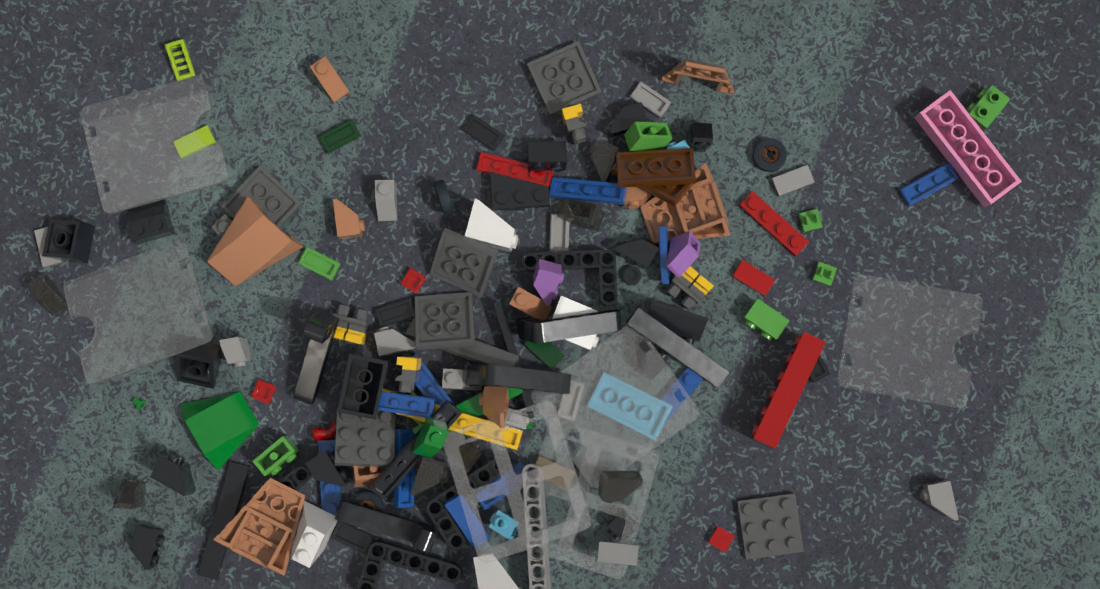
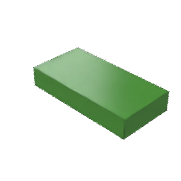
M307 246L298 264L332 281L341 265L339 262Z

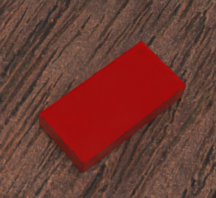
M744 260L740 262L732 276L764 297L775 279Z

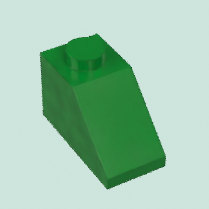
M427 416L412 449V453L431 458L441 450L449 433L446 423Z

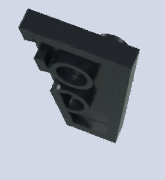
M490 172L493 211L550 207L548 186Z

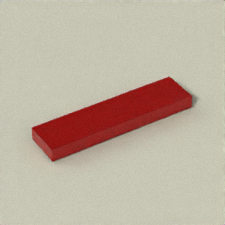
M480 152L476 167L477 172L486 174L493 172L545 185L549 189L554 173L553 171H528V163Z

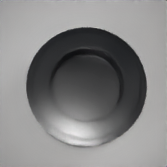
M629 266L623 271L622 279L627 285H636L641 280V271L635 266Z

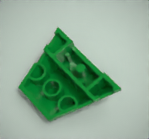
M241 391L181 404L187 426L205 457L218 471L260 425Z

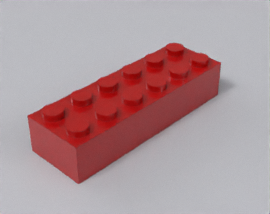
M806 332L802 336H797L793 348L796 350L794 354L789 353L784 364L788 367L786 371L781 370L776 382L779 383L777 389L773 387L768 397V400L771 401L769 407L764 406L760 417L763 419L760 424L756 423L751 433L754 435L753 440L775 450L826 343L825 341Z

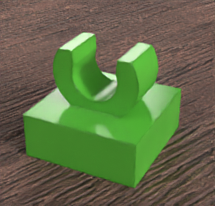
M818 209L798 214L803 232L822 228Z
M818 262L812 280L831 286L837 268Z

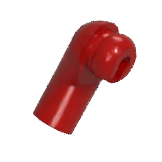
M333 422L328 429L313 428L311 431L313 438L317 441L330 440L336 434V422Z

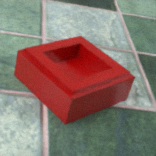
M409 268L400 284L417 294L426 277Z
M258 379L251 397L270 404L277 386Z
M717 526L708 543L726 553L735 535Z

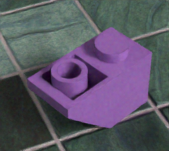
M691 231L674 237L670 241L666 266L677 278L681 277L699 257L701 243Z
M539 259L533 274L534 286L544 303L550 306L552 299L555 300L557 297V286L562 284L564 273H562L560 264Z

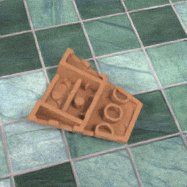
M684 59L663 75L660 80L679 84L683 75L717 82V92L734 95L733 86L725 67L722 65Z
M707 163L695 171L696 184H693L675 207L657 197L641 206L652 242H659L658 227L668 224L669 241L688 231H691L697 239L731 236L728 218L716 182Z
M247 195L243 205L237 211L235 218L226 229L225 234L219 240L207 262L234 286H237L304 246L290 233L287 235L263 213L262 207Z
M270 478L213 540L231 551L285 576L305 495Z

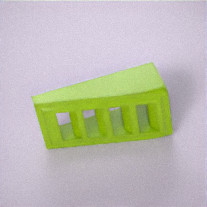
M185 39L165 44L177 81L196 76ZM182 47L181 51L173 53L172 49ZM184 54V58L175 60V56ZM187 62V65L177 67L178 63ZM189 68L190 72L179 74L180 70Z

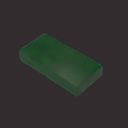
M350 119L322 134L319 138L329 154L361 137V134L353 119Z
M526 341L524 343L551 370L565 357L551 342L533 343Z

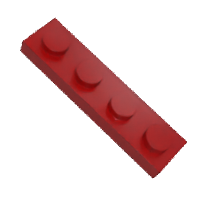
M753 191L739 205L795 257L809 243L806 238Z

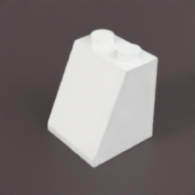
M475 199L465 236L499 250L511 252L512 248L516 249L518 235H516L515 229L481 201Z
M561 296L552 319L599 311ZM595 334L563 339V341L591 350L592 347L596 348L599 337Z
M304 501L291 550V558L310 568L327 545L337 523V520L334 519L335 516Z
M483 553L473 558L478 589H519L493 553Z

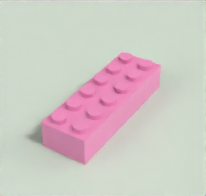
M951 90L914 117L984 208L994 203L1022 182Z

